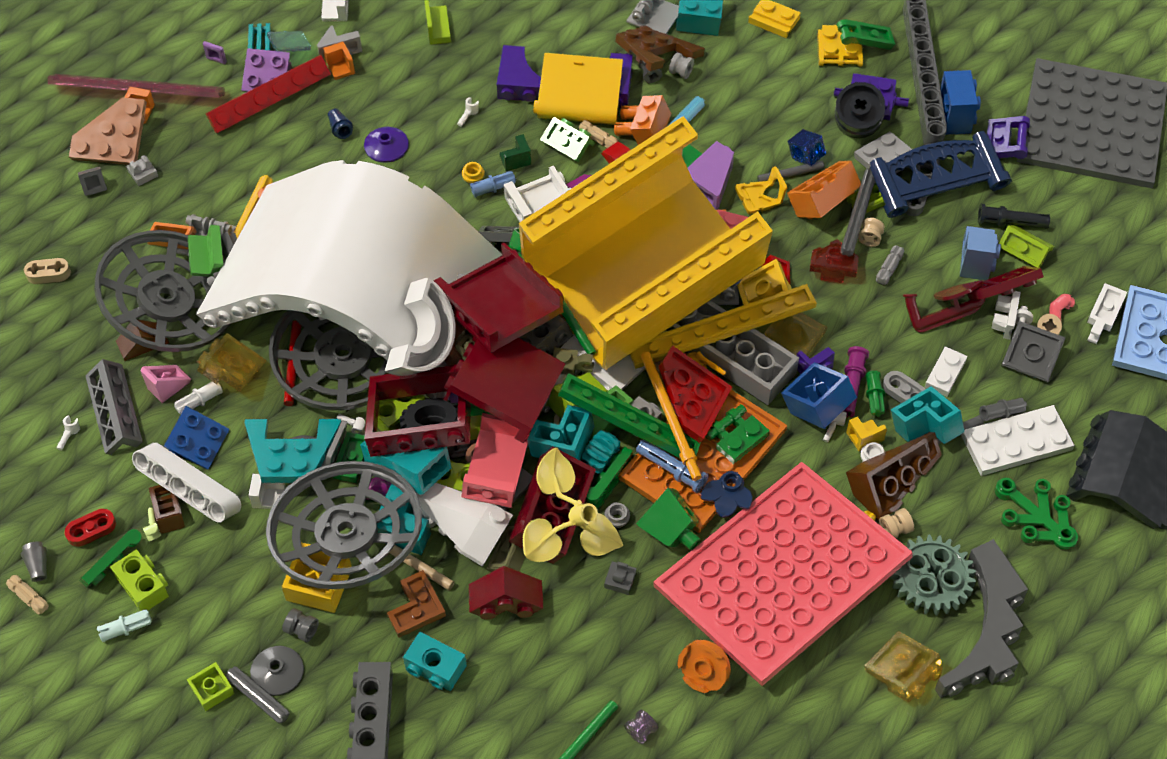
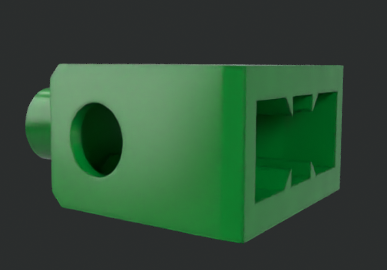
M667 488L636 523L640 528L668 547H677L682 542L689 550H692L701 540L692 531L699 522L698 518L679 492L673 488Z

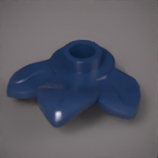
M728 471L719 480L710 481L705 485L701 493V499L715 502L714 506L717 514L725 518L732 515L737 506L749 509L752 503V494L744 487V480L740 474L735 471ZM728 483H734L735 486L731 487V486H728L727 484H728Z

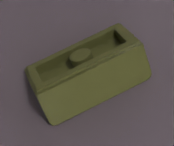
M506 526L501 534L487 566L488 571L493 572L502 566L520 571L526 556L524 555V549L509 542L514 526Z

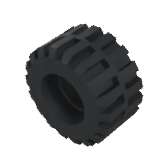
M426 398V400L415 401V404L407 406V409L403 410L402 416H400L401 429L458 421V405L451 403L450 400L445 401L441 398ZM461 446L447 447L449 456L454 454V451H458Z

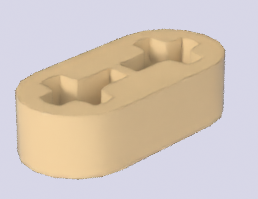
M54 258L31 261L25 266L24 273L30 283L42 284L65 281L71 275V269L65 259Z

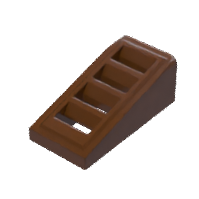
M161 485L150 487L149 492L160 533L164 534L184 528L185 524L178 497ZM171 493L170 495L163 496V497H160V498H156V497H158V496H162V495Z

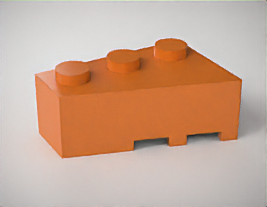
M838 161L787 192V195L797 217H807V219L822 218L845 198L853 195L855 190L860 187L861 182L852 161Z

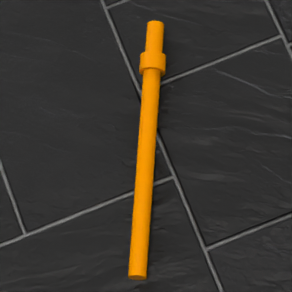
M644 352L641 354V359L681 453L679 456L683 465L687 466L692 480L697 481L702 476L696 464L697 457L695 452L688 445L650 352Z

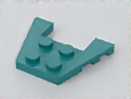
M245 419L246 431L261 482L293 483L308 472L320 468L342 420L319 419L316 439H267V419Z

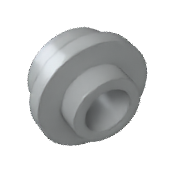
M613 503L605 510V517L614 527H622L628 523L630 512L622 503ZM616 514H619V515H621L622 517H621V518H614L613 516L616 515Z

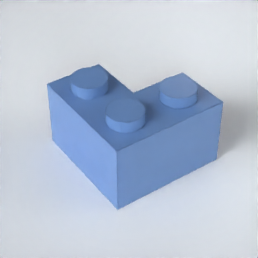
M966 227L962 246L960 277L987 280L990 272H995L996 258H999L1001 247L998 244L997 234H994L995 230Z

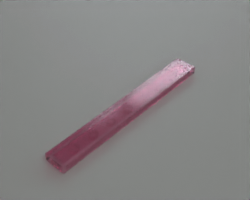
M63 74L48 76V84L126 91H128L129 87L150 90L151 93L214 98L225 96V88L216 86Z

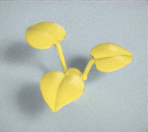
M558 448L550 450L539 463L536 474L538 486L544 494L549 495L556 492L558 498L574 504V507L569 512L570 521L553 529L550 522L545 519L532 520L526 526L523 534V549L526 558L533 562H545L553 559L558 555L562 547V541L556 532L574 525L581 526L584 529L580 535V542L584 550L590 555L601 556L621 548L623 543L617 530L607 517L598 513L593 504H582L581 500H574L562 494L568 492L573 487L575 473L572 465Z

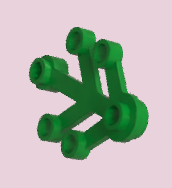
M1000 479L995 487V495L1001 500L1012 499L1029 513L1017 514L1012 509L1005 510L1001 517V522L1005 526L1028 525L1022 529L1020 535L1021 539L1026 543L1034 541L1054 542L1056 547L1063 550L1076 545L1078 534L1073 527L1069 526L1068 508L1071 502L1067 496L1059 495L1054 501L1053 506L1058 512V523L1050 518L1048 493L1051 484L1048 480L1039 479L1036 481L1034 492L1037 494V507L1016 489V484L1012 479ZM1003 485L1009 486L1010 488L1006 489L1003 487ZM1042 485L1046 490H1042L1038 486ZM1058 502H1064L1066 506H1061ZM1005 516H1011L1013 520H1008ZM1030 525H1043L1049 531H1037L1035 527ZM1025 532H1030L1033 534V536L1029 537L1025 534ZM1062 534L1068 535L1069 538L1063 537Z

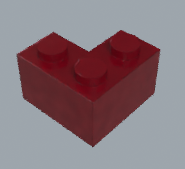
M502 566L469 584V613L478 615L482 619H494L505 611L517 614L521 618H528L543 609L542 580L509 567Z

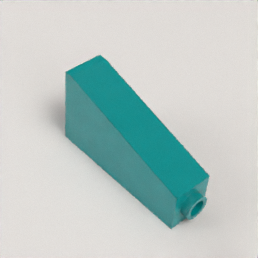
M364 441L360 444L365 462L382 465L394 470L405 478L413 487L415 493L423 495L452 468L447 447L370 457L366 442Z

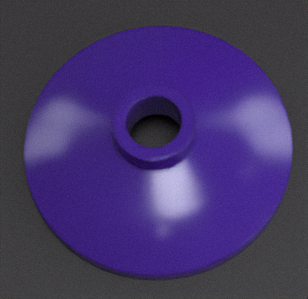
M381 127L368 134L364 141V149L372 160L389 163L404 156L408 150V138L404 132L397 128Z

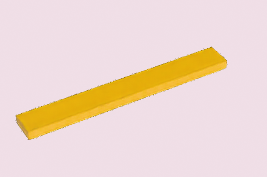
M805 284L661 333L629 355L635 369L644 366L641 359V354L644 352H650L655 363L663 360L672 345L684 353L816 308L817 303L808 285Z

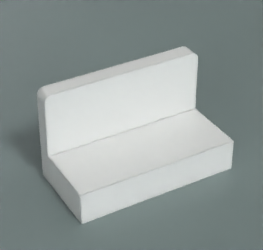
M323 0L322 21H347L349 0Z

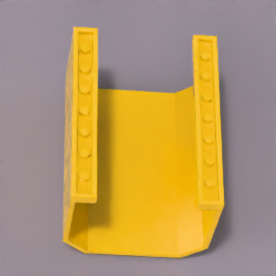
M684 116L519 222L522 258L525 262H529L540 275H544L554 288H558L562 292L564 301L597 351L593 355V360L605 370L762 266L766 259L773 230L757 211L730 229L693 181L683 160L682 152L684 147L698 139V134Z

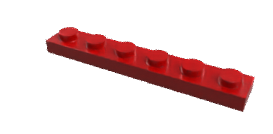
M318 55L205 114L215 133H218L331 75L322 55Z

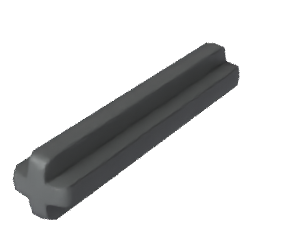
M234 666L227 671L226 679L278 724L288 719L289 711L238 667Z

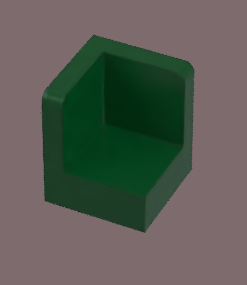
M524 134L515 136L516 148L499 153L506 172L531 165V150Z

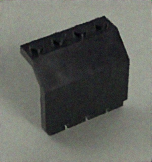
M1113 410L1096 415L1090 423L1091 429L1083 442L1084 448L1081 456L1076 461L1077 467L1074 475L1069 480V489L1066 496L1073 501L1088 495L1112 499L1152 529L1160 528L1166 530L1167 431L1148 417Z

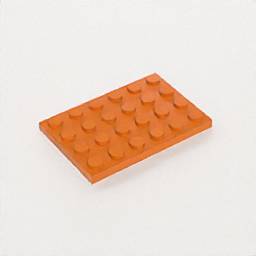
M731 390L714 422L722 420L726 416V412L742 404L747 412L741 417L746 420L753 415L770 430V433L766 439L735 464H732L716 449V445L720 441L719 438L715 437L709 441L705 437L700 443L696 455V464L701 473L706 472L708 474L706 484L713 480H719L728 471L737 472L745 480L785 433L787 425ZM731 424L725 430L730 433L737 427ZM665 451V452L668 453L669 455H671V456H673L674 458H676L677 460L681 461L680 458H678V457H676L675 455H673V454H671V453ZM637 453L619 474L620 481L653 503L656 502L667 488L676 489L699 520L693 528L697 533H700L717 513L714 506L715 502L701 499L702 490L699 493L693 492L692 487L682 481L677 482L672 473L641 454ZM728 483V484H727L728 486H731V487L735 486L734 483Z

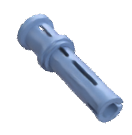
M642 440L637 446L636 452L643 455L672 473L677 482L682 481L692 487L693 492L699 493L708 480L706 472L701 473V479L693 481L687 466L683 465L681 461L645 440Z

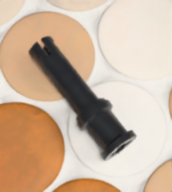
M980 204L978 224L986 222L995 223L1001 227L1005 224L1048 229L1050 214L1007 210L1005 206L995 208Z

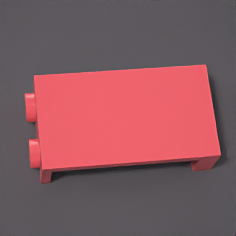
M482 413L480 431L468 474L464 476L461 497L511 508L530 433L524 443L514 439L519 431L518 428L494 415Z

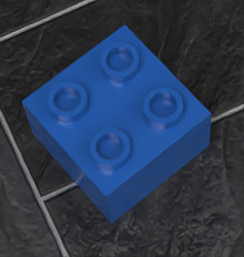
M971 70L945 71L943 74L940 91L947 127L945 135L970 134L973 124L977 122L976 111L980 109L981 101L980 97L976 96L977 82L976 79L972 78Z
M815 362L781 392L790 414L823 429L857 398L847 375Z

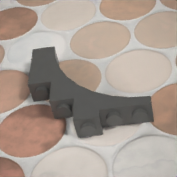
M994 539L972 549L968 560H973L971 569L976 570L975 576L983 599L984 618L981 636L971 653L955 669L938 679L935 691L940 698L948 694L954 696L960 693L964 686L970 683L977 685L985 680L986 677L992 685L998 681L1001 683L1007 682L1015 676L1014 672L1018 666V661L1008 648V645L1015 643L1020 638L1019 635L1023 624L1012 609L1019 607L1024 602L1028 588Z

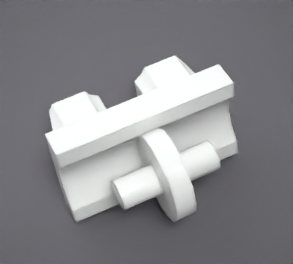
M1018 291L1013 292L1012 297L998 295L995 310L1006 312L1007 315L995 313L992 329L1003 331L1004 339L1010 340L1015 323L1018 324L1021 321L1031 324L1033 322V314L1028 311L1026 306H1021L1017 310L1021 293Z

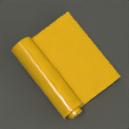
M544 53L539 98L534 100L533 113L537 114V118L553 119L555 117L559 120L565 118L568 121L583 122L586 120L590 123L616 125L623 59Z

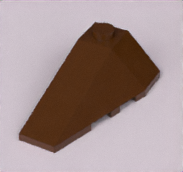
M930 432L868 459L846 472L853 496L868 511L874 513L877 520L898 510L903 504L901 500L908 492L912 493L916 488L914 484L921 475H926L942 454L935 432Z

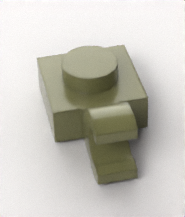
M555 347L553 357L566 363L561 374L568 375L570 373L574 376L576 370L593 372V355L582 354L579 356V350Z

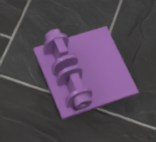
M247 48L241 91H250L291 70L292 63L289 62L290 52Z

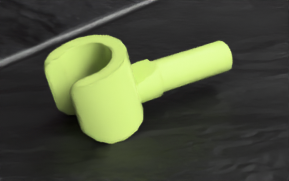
M148 508L150 525L143 528L149 542L161 536L155 521L153 508Z

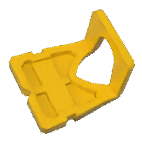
M775 166L772 167L768 181L736 184L735 190L740 200L743 201L742 204L747 214L750 215L757 211L763 212L781 205L787 191V185ZM778 179L780 186L778 198L775 199L764 195V191L772 187Z

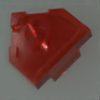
M836 239L824 248L819 247L812 250L810 272L821 273L820 280L843 283L844 276L856 278L859 256L855 253L850 257L842 255L841 247L843 243Z

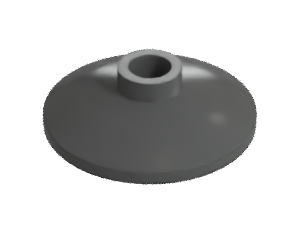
M273 646L263 650L256 656L251 665L250 675L251 679L269 695L280 696L289 693L298 686L303 677L304 666L301 657L293 649L285 646ZM280 664L278 669H271L273 665Z

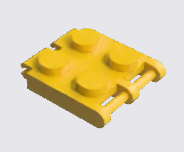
M822 25V30H818L817 35L819 66L824 64H838V66L858 64V67H862V45L855 43L844 45L841 42V32L838 31L837 25ZM824 58H835V59H838V60L824 59Z

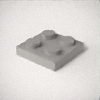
M888 132L855 151L854 155L855 159L865 168H870V162L875 158L882 157L886 162H890L892 159L912 149L893 133Z

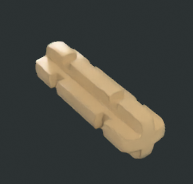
M586 120L579 125V130L580 128L586 130L592 135L591 139L601 145L605 144L606 148L618 141L612 135L609 137L607 132L593 125L592 127V123Z
M12 575L6 581L8 588L15 592L29 607H32V610L37 614H43L48 609L49 605L42 597H39V594L23 582L19 576Z

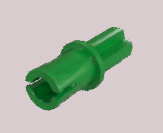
M876 370L869 371L865 375L868 389L866 397L869 399L870 413L880 417L885 413V390L882 388L881 373Z

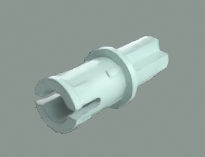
M142 610L126 617L121 615L118 620L97 626V631L100 632L99 637L102 642H105L122 634L127 636L130 631L151 624V616L147 610Z

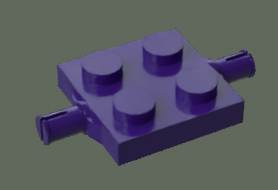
M853 73L851 84L866 82L874 85L881 91L885 99L884 120H890L891 111L895 105L908 108L909 98L896 97L895 79ZM835 87L834 97H838L843 89Z

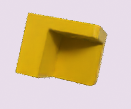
M857 416L849 420L846 433L860 452L868 443L884 441L887 428L885 425L877 427L873 420L862 423Z

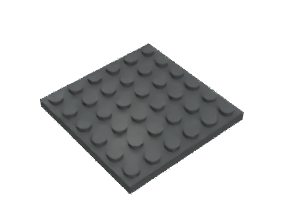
M1036 58L1025 114L1030 119V127L1027 129L1026 138L1028 155L1024 159L1017 158V162L1153 188L1167 94V82Z

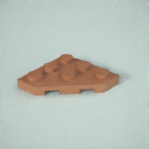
M121 98L72 136L69 158L71 160L130 165L131 161L136 162L147 102L144 99Z

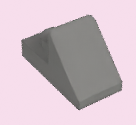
M331 25L317 44L319 55H322L325 61L323 48L343 41L350 55L362 52L358 31L337 36L333 25Z

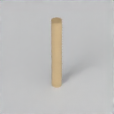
M394 545L389 553L397 557L403 549ZM411 554L403 561L419 572L424 570L428 578L447 590H451L454 585V581Z

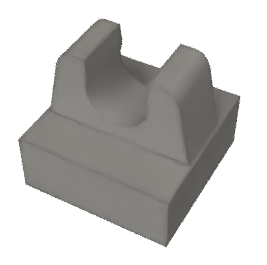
M145 155L141 156L140 160L136 162L131 161L130 165L126 166L129 174L138 186L158 177L156 169Z

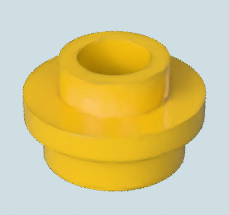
M469 162L462 170V178L468 183L481 181L484 178V169L477 162Z

